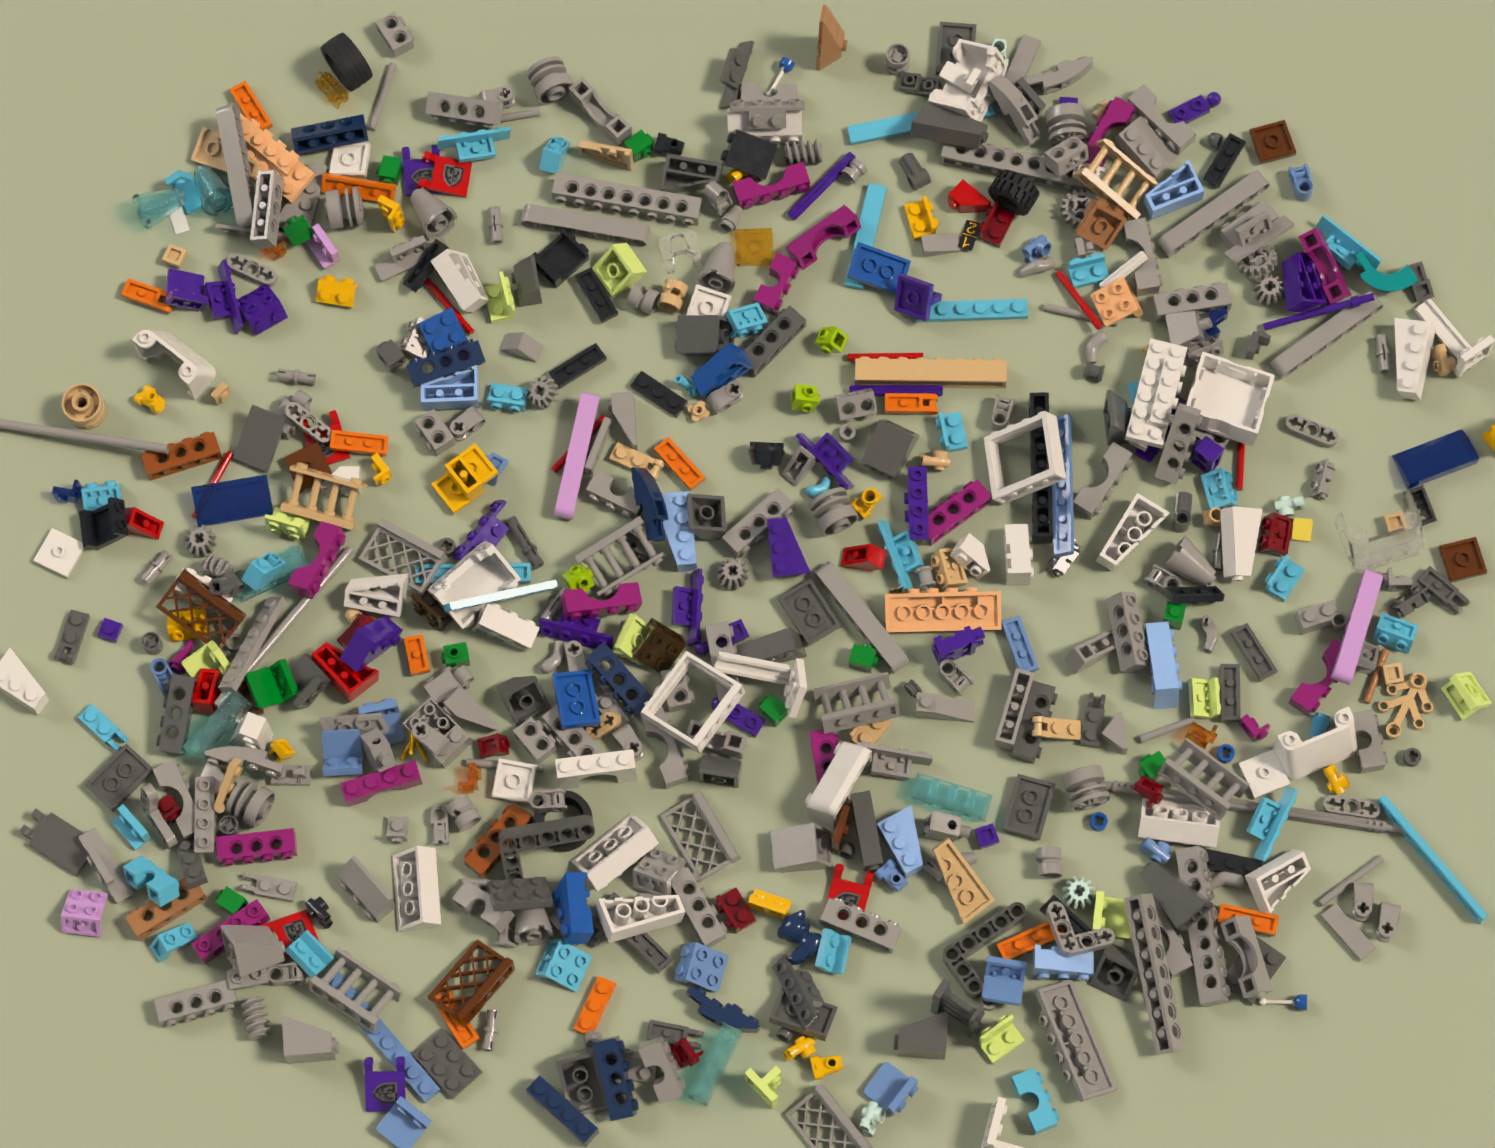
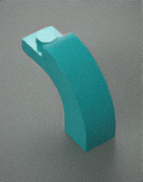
M1362 250L1355 254L1357 258L1354 261L1360 269L1363 267L1365 269L1359 275L1374 288L1383 291H1399L1419 281L1408 264L1393 273H1382L1371 265Z

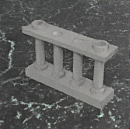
M641 516L574 556L578 563L583 562L587 564L602 588L597 592L598 596L604 595L606 597L614 592L613 588L649 565L652 564L654 567L663 561L664 552L657 555L642 530V525L645 522ZM630 532L637 535L651 558L642 565L626 541L627 537L625 535ZM614 542L620 544L634 567V570L627 574L623 573L609 550L611 549L609 545ZM598 552L605 556L618 578L609 585L593 561V555Z
M888 672L813 689L815 705L822 704L825 714L821 715L824 734L900 717L897 698L889 699L886 690L891 688ZM879 691L882 701L870 703L868 693ZM860 695L863 705L852 708L849 698ZM841 700L844 710L833 712L830 702Z
M1186 738L1178 750L1181 755L1175 762L1168 758L1157 774L1221 821L1231 807L1228 801L1234 794L1241 798L1250 784L1193 741ZM1187 759L1197 765L1191 773H1188L1181 767ZM1203 770L1213 777L1206 785L1196 779ZM1219 782L1228 788L1222 797L1213 791V788Z
M338 947L334 958L337 962L323 978H318L314 975L310 980L309 990L371 1033H374L378 1028L379 1018H377V1015L391 998L399 1002L402 990L397 984L389 982L353 958L348 951ZM343 966L353 971L339 989H334L329 985V982ZM360 976L369 983L355 1000H351L345 996V993ZM376 987L385 994L371 1011H367L361 1007V1004Z

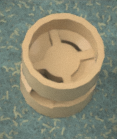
M666 279L662 288L663 293L660 294L657 302L658 307L667 312L679 313L683 303L682 299L685 298L688 286L676 279Z

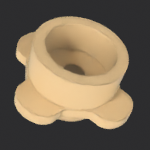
M703 401L688 407V412L691 413L694 422L708 418L710 415Z

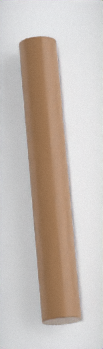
M1386 649L1381 650L1375 671H1373L1364 695L1363 702L1366 704L1371 702L1381 675L1380 666L1385 664L1389 651Z

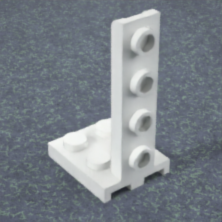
M1430 298L1414 309V312L1422 321L1433 324L1436 330L1435 337L1441 344H1445L1447 351L1456 360L1457 366L1454 373L1458 378L1466 370H1471L1475 367L1476 363L1483 358H1488L1495 342L1491 335L1486 338H1480L1475 342V346L1471 347Z
M719 651L714 668L720 672L786 685L784 689V696H786L785 708L788 709L789 717H797L807 690L804 659L796 658L793 666Z
M998 1097L991 1105L981 1148H1023L996 1140L1001 1135L1003 1125L1000 1124L1002 1117H1005L1008 1105H1005V1098Z

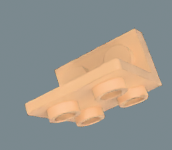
M1124 277L1091 294V298L1106 327L1131 314H1134L1137 318L1144 315L1129 282Z

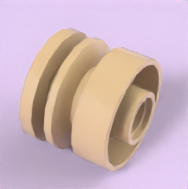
M76 384L64 393L62 408L69 421L75 427L82 430H90L98 427L103 422L106 416V405L99 392L93 386Z

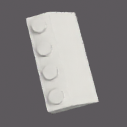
M727 108L728 135L730 132L733 133L735 129L775 144L787 141L792 145L793 141L798 144L802 140V110L786 111V128L749 129V111L731 112L730 108Z
M1142 797L1138 837L1144 839L1149 837L1150 839L1162 840L1164 842H1179L1184 845L1193 844L1205 848H1216L1220 820L1203 807L1195 804L1161 800L1159 805L1149 809L1147 805L1150 798Z
M631 813L571 860V862L579 872H587L588 879L586 881L596 891L605 888L614 878L620 876L628 867L637 863L642 856L652 851L659 842L649 827Z
M415 846L392 855L398 931L424 930L441 925L436 848Z

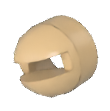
M350 608L345 613L347 621L351 624L362 615V612L355 608Z

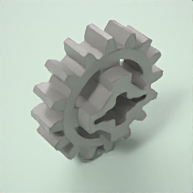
M1080 188V191L1077 193L1074 189L1072 195L1067 193L1066 199H1062L1063 205L1060 208V211H1063L1062 218L1067 217L1066 223L1072 222L1073 228L1076 224L1079 225L1085 216L1083 212L1093 198L1096 199V194L1089 195L1090 190L1084 193L1083 189ZM1069 204L1071 205V208H1072L1071 212L1069 211V208H1068V207H1069Z
M1269 245L1262 246L1257 251L1237 262V267L1240 274L1244 273L1245 277L1251 275V278H1254L1255 275H1258L1261 278L1262 274L1268 275L1269 270L1274 271L1273 266H1277V254L1274 248L1270 249Z

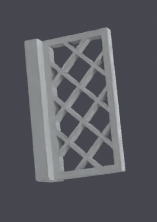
M380 518L377 523L378 528L359 556V560L386 575H396L399 569L408 567V580H411V582L408 581L407 586L423 594L442 563H446L447 555L440 549ZM381 533L386 535L388 542L378 545L377 539ZM398 543L403 545L404 551L393 553L392 545ZM389 546L391 555L381 557L379 549ZM376 550L377 559L369 560L366 558L370 551ZM417 552L419 560L409 562L408 553ZM405 555L407 563L396 566L395 557ZM392 558L394 567L383 568L382 561ZM432 560L436 563L432 569L425 571L423 562ZM421 563L422 572L412 575L410 566ZM424 576L425 581L421 588L414 584L413 578Z
M700 790L660 815L691 869L695 871L699 882L732 862L735 863L741 859ZM693 802L696 806L695 814L684 813L686 806ZM672 814L680 815L678 826L670 824L667 817ZM683 816L693 818L691 829L681 827ZM697 819L705 821L704 832L694 830ZM680 829L690 831L687 842L679 840ZM693 832L703 834L701 845L690 843ZM706 835L715 838L714 848L704 846ZM689 846L700 848L697 858L689 857ZM703 849L713 851L710 861L700 859ZM716 852L724 853L727 860L721 864L714 863ZM699 862L709 864L708 872L700 875L697 870Z
M823 1084L818 1085L813 1092L785 1113L811 1148H818L819 1141L830 1142L829 1148H832L833 1143L844 1144L843 1148H846L847 1144L855 1145L857 1148H873ZM815 1095L820 1100L819 1110L809 1109V1100ZM797 1110L805 1111L804 1122L795 1121L791 1115ZM808 1111L819 1112L818 1124L807 1123ZM822 1113H830L832 1115V1125L821 1124ZM806 1125L817 1126L816 1138L808 1137L805 1134ZM820 1127L831 1128L830 1140L819 1138ZM834 1128L843 1129L845 1132L844 1141L833 1140ZM847 1137H849L852 1142H847Z

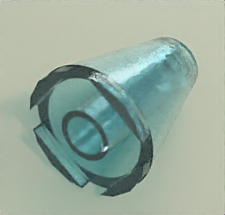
M198 166L193 175L204 213L216 216L218 215L217 212H227L233 207L229 184L210 166Z
M176 187L135 194L132 196L134 206L138 204L137 214L143 226L149 230L185 205L187 197L183 189L180 190Z

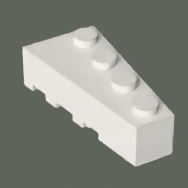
M1394 318L1397 391L1403 399L1421 400L1436 330L1431 322Z
M1137 493L1097 557L1096 562L1112 571L1167 518L1170 512Z
M679 895L653 896V898H643L641 896L634 899H623L621 897L614 900L600 898L595 907L609 943L681 923L685 915V909Z

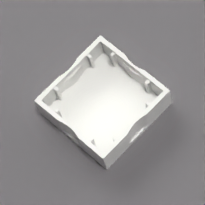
M1202 352L1185 405L1201 410L1200 417H1203L1198 429L1253 446L1264 415V407L1268 400L1275 375L1252 367L1241 366L1227 359Z

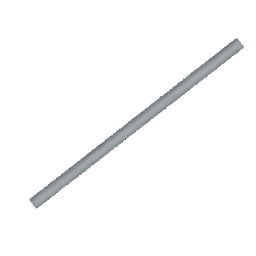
M0 419L1 429L168 454L169 452L168 444Z
M347 546L331 564L328 575L324 577L320 589L314 598L303 597L265 641L248 672L253 671L353 555L354 551ZM222 692L213 702V705L221 709L235 692Z

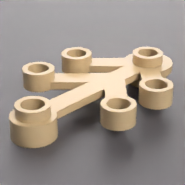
M1415 672L1410 675L1408 681L1389 684L1386 687L1385 692L1390 697L1395 696L1398 691L1410 689L1405 696L1388 701L1382 700L1377 705L1380 713H1386L1390 708L1402 705L1394 722L1389 723L1385 729V734L1388 738L1397 739L1402 731L1400 725L1408 709L1413 718V728L1417 731L1424 728L1425 721L1421 718L1414 700L1416 693H1418L1422 702L1421 711L1424 714L1432 712L1433 704L1429 701L1425 691L1428 680L1423 673ZM1419 680L1421 684L1416 685L1414 681ZM1388 688H1394L1395 692L1390 693ZM1385 704L1387 709H1381L1380 705ZM1424 705L1430 706V710H1425ZM1415 722H1421L1422 726H1416ZM1394 729L1396 734H1390L1389 730Z

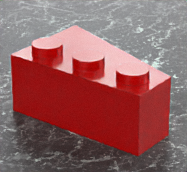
M326 642L312 653L311 658L332 679L330 682L332 686L350 703L379 680V671L365 666L358 672L354 671L340 659L343 651Z

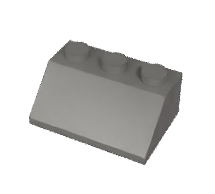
M1141 116L1114 139L1116 144L1137 166L1154 178L1177 158L1173 151Z
M355 855L352 856L338 875L341 880L339 884L346 892L350 890L353 894L351 898L358 906L362 904L365 907L364 913L370 920L375 919L377 922H380L396 908L394 901Z

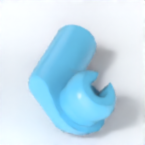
M681 374L675 377L674 381L686 389L690 397L698 396V390L692 381Z
M825 476L820 485L808 486L806 494L812 498L817 497L823 492L828 491L833 480Z

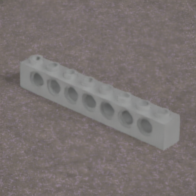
M947 143L943 144L940 164L996 176L1001 170L1007 169L1022 174L1033 184L1071 192L1075 189L1077 193L1082 188L1083 192L1086 193L1087 187L1079 180L1068 177L1066 174L1059 177L1055 173H1049L1048 170L1050 169L1046 167L1045 155L1037 156L1027 151L1018 152L1012 148H999L993 144H982L979 149ZM963 150V151H965L966 153H964V154H959V153H957V151ZM982 154L984 157L977 158L975 155ZM1000 158L1002 161L996 162L993 159ZM1012 162H1018L1020 165L1015 166ZM1030 166H1037L1038 169L1033 170Z
M557 172L552 189L553 200L561 204L566 202L573 203L578 207L590 206L596 210L607 209L613 213L624 212L631 216L641 215L652 220L658 218L669 223L680 222L686 226H698L703 206L702 198ZM570 189H575V190H577V191L574 192V193H569V192H568ZM589 192L595 193L593 196L586 195ZM608 195L613 196V198L609 200L605 199L604 197ZM624 199H630V200H631V201L628 202V203L623 202ZM648 202L649 205L642 206L641 203ZM661 205L668 206L666 209L659 208ZM680 208L686 209L684 212H678L677 210Z
M1199 846L1177 850L1176 857L1180 879L1193 889L1200 883L1201 887L1197 892L1213 903L1215 895L1210 886L1212 877L1207 867L1208 854L1206 850ZM1197 864L1198 868L1196 872L1193 873L1192 868L1194 865ZM1215 907L1188 928L1200 1005L1206 1007L1228 1003L1230 989L1226 984L1227 970L1222 960L1224 951L1222 946H1220L1219 938H1221V932L1216 923L1218 914ZM1206 921L1207 926L1202 930V924ZM1210 941L1209 948L1205 949V943ZM1213 960V966L1208 969V962ZM1216 979L1215 987L1211 988V982Z
M1153 893L1126 897L1124 902L1156 1055L1185 1050Z

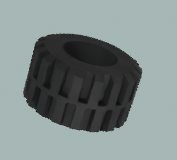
M1007 169L1001 170L988 190L989 196L994 202H999L1001 208L1021 216L1029 213L1039 197L1038 188L1028 178Z

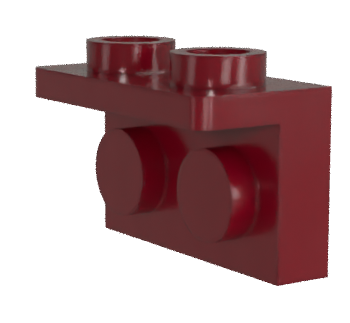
M995 201L994 205H990L986 212V216H988L986 221L980 223L978 228L980 232L979 239L1000 248L1016 214L999 207V202Z
M1275 512L1264 516L1261 522L1262 530L1258 540V551L1261 553L1270 551L1281 556L1288 555L1293 519Z
M362 614L337 639V642L345 649L358 628L375 620L370 615L367 617Z
M737 888L730 890L722 896H716L717 902L715 906L720 914L724 913L727 918L725 923L730 930L734 929L736 934L756 922L754 915Z

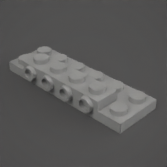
M1072 980L1035 991L1042 1008L1039 1022L1047 1030V1042L1053 1045L1055 1049L1054 1058L1062 1066L1063 1080L1068 1082L1069 1086L1074 1085L1080 1102L1116 1091L1117 1087Z

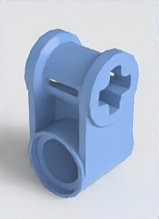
M1308 164L1297 168L1288 167V176L1296 199L1302 202L1308 201L1313 190ZM1304 188V189H1307L1308 191L1304 192V191H1301L1300 189Z
M156 658L151 662L150 669L157 680L161 692L166 697L167 693H169V689H167L168 678L172 677L174 673H172L164 659ZM159 665L165 666L162 672H156V667Z

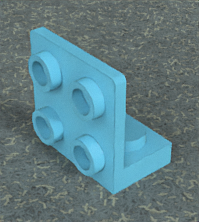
M550 939L535 976L551 979L577 992L592 956L570 944H565V941L561 939Z

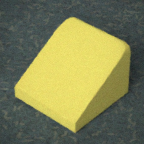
M1294 518L1291 540L1310 542L1313 520Z

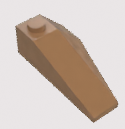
M827 5L822 7L819 22V40L817 45L819 55L816 57V70L819 71L841 58L842 51H846L848 40H845L844 31Z

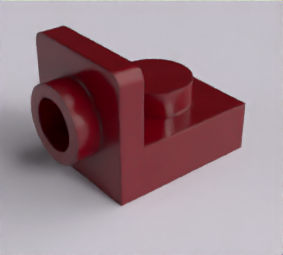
M496 733L477 739L480 758L485 759L499 754L509 755L510 743L507 736Z
M1143 776L1134 784L1133 790L1144 797L1150 798L1147 808L1151 809L1153 806L1160 804L1163 798L1161 793L1164 786Z
M169 793L158 801V810L166 823L176 822L182 810L172 795Z
M686 1037L670 1046L671 1053L681 1068L687 1064L690 1067L700 1061L698 1057L704 1054L703 1050L695 1053Z

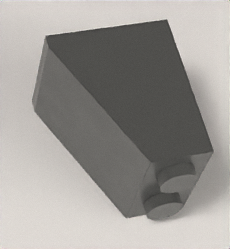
M720 315L678 316V321L676 322V353L685 356L713 357L728 343L734 345V338L729 336L733 328L728 318Z
M879 420L861 462L865 463L864 467L875 471V469L882 471L881 475L889 479L898 477L920 435L890 420Z
M943 1012L899 1028V1034H895L894 1050H897V1056L945 1060L948 1012Z

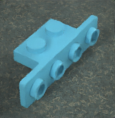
M497 127L493 130L481 129L473 133L462 132L459 135H443L437 140V149L455 147L459 163L495 158L496 152L493 141L509 139L511 129L510 127Z
M1326 215L1321 217L1315 228H1320L1323 235L1328 238L1326 242L1338 263L1349 271L1356 265L1354 259L1357 257L1355 254L1362 250L1368 261L1377 270L1382 261L1381 258Z
M879 520L877 521L879 525L878 531L886 543L884 545L886 552L891 556L892 568L899 577L897 579L900 587L904 586L903 589L908 591V589L913 588L908 573L924 565L915 540H909V530L893 536L889 523Z
M1286 787L1279 803L1262 796L1246 830L1247 833L1261 839L1253 856L1254 858L1265 862L1270 856L1273 844L1280 835V829L1288 818V812L1296 801L1297 790Z

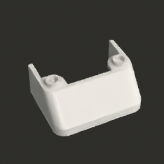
M845 741L842 744L838 743L834 750L836 755L814 793L810 792L805 800L807 804L806 815L832 830L836 827V816L865 765L870 768L872 763V750Z

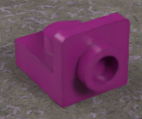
M1248 714L1240 719L1239 725L1252 742L1257 739L1260 741L1269 734L1270 725L1268 723L1258 729V723L1253 717L1250 718Z

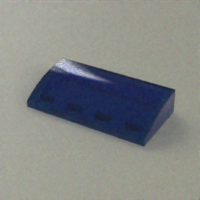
M1462 429L1392 455L1407 490L1477 464L1479 461V456L1474 446Z
M267 474L191 487L198 527H201L202 524L209 526L273 514Z

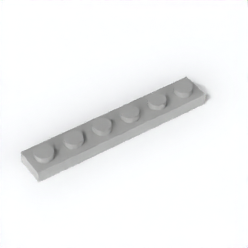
M282 596L268 597L253 626L248 631L244 642L232 660L229 669L222 678L218 687L222 692H236L286 603Z

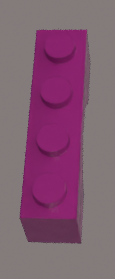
M1115 96L1113 101L1110 100L1108 102L1104 117L1102 115L1099 117L1096 123L1098 127L1087 138L1089 160L1085 163L1091 164L1101 150L1095 143L1103 139L1107 131L1114 127H1126L1135 113V106ZM1107 154L1100 163V167H1103L1108 159Z
M804 162L787 166L783 178L776 184L764 186L748 177L734 181L732 185L738 206L749 209L755 204H766L776 198L783 199L790 194L804 193L810 189V179Z
M843 205L785 248L789 257L798 261V267L804 270L817 260L816 253L823 242L834 237L848 238L862 227L857 215L847 206Z
M1314 228L1298 236L1305 252L1310 256L1320 274L1322 287L1330 304H1335L1351 296L1352 294L1321 229Z
M323 521L320 522L313 535L316 544L320 548L317 558L305 567L295 568L287 583L293 594L313 599L319 591L324 577L328 575L332 562L336 560L337 553L346 540V535L340 526Z
M638 582L619 584L615 595L603 601L589 597L582 588L564 590L560 596L564 619L570 618L571 620H577L583 616L595 618L600 616V614L612 616L625 611L626 613H634L642 605Z
M1337 639L1332 641L1322 656L1327 669L1326 677L1316 684L1301 683L1290 698L1289 704L1306 716H1309L1311 711L1313 713L1317 711L1321 705L1319 703L1322 697L1326 698L1332 690L1330 686L1333 682H1338L1331 679L1341 642Z
M414 760L391 767L382 772H374L340 784L347 806L350 807L366 802L372 796L392 789L405 790L422 785L423 783Z

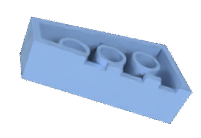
M690 491L662 494L669 520L663 521L665 538L678 572L695 571L697 569L694 533L689 531L687 494H690Z
M1169 622L1145 623V642L1148 656L1150 657L1152 694L1155 693L1153 707L1154 709L1176 708L1179 690H1182L1181 678H1177L1179 663L1175 662L1174 659L1177 656L1176 645H1172V640H1174L1173 629L1169 628Z

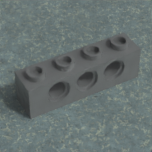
M790 305L786 309L783 308L778 313L777 318L773 322L770 321L765 326L764 331L752 339L751 344L747 348H742L753 366L748 371L753 377H756L806 327V319ZM781 325L788 326V329L782 330L779 327ZM768 338L775 339L773 343H769L766 340ZM755 351L762 352V354L759 356L754 355L753 353Z
M172 674V677L168 678L167 689H169L168 697L166 696L164 699L163 707L166 710L165 715H162L160 720L162 732L157 738L158 750L185 755L193 712L191 701L198 678ZM182 689L184 692V697L181 700H178L176 698V692ZM178 708L181 715L178 719H174L172 713ZM171 728H176L177 730L175 738L169 736Z
M1033 681L1011 758L1034 764L1035 758H1040L1042 747H1039L1041 740L1045 741V738L1032 736L1034 726L1030 721L1033 716L1052 717L1053 712L1049 710L1051 704L1055 705L1058 696L1055 693V686ZM1041 701L1044 702L1046 706L1044 708H1038L1036 706V703ZM1032 737L1035 739V743L1028 744L1025 739Z

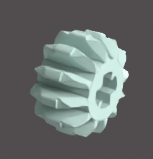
M1074 876L1072 879L1073 883L1069 880L1066 881L1067 887L1062 889L1066 894L1062 898L1065 900L1069 899L1066 904L1067 906L1073 903V909L1076 910L1078 905H1080L1083 910L1085 909V904L1089 906L1092 904L1090 899H1095L1096 895L1092 893L1095 891V887L1090 886V880L1085 883L1083 876H1081L1080 881ZM1076 890L1082 891V896L1075 895Z

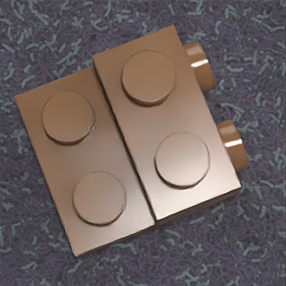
M1101 197L1098 200L1093 198L1083 212L1085 216L1075 229V233L1107 250L1127 219L1121 208L1108 206L1109 203Z

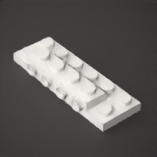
M1150 339L1125 440L1163 448L1168 425L1171 426L1174 415L1171 412L1172 409L1176 410L1178 398H1175L1176 393H1180L1183 383L1179 382L1180 376L1184 377L1187 367L1183 364L1188 347Z

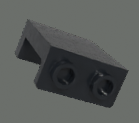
M735 129L733 133L730 132L726 141L729 143L727 150H723L720 158L722 166L742 171L762 181L766 180L778 144Z
M564 228L560 230V235L539 254L536 252L532 254L535 257L536 269L556 288L589 260L588 248L583 243L579 244L575 240L574 234L570 231L567 232Z
M110 497L108 498V504L94 511H79L83 548L99 550L129 536L124 500Z

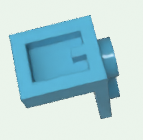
M177 170L165 178L168 186L178 189L188 214H192L203 206L192 174Z
M185 923L157 935L150 948L160 963L168 958L172 950L196 941L198 936L191 924Z

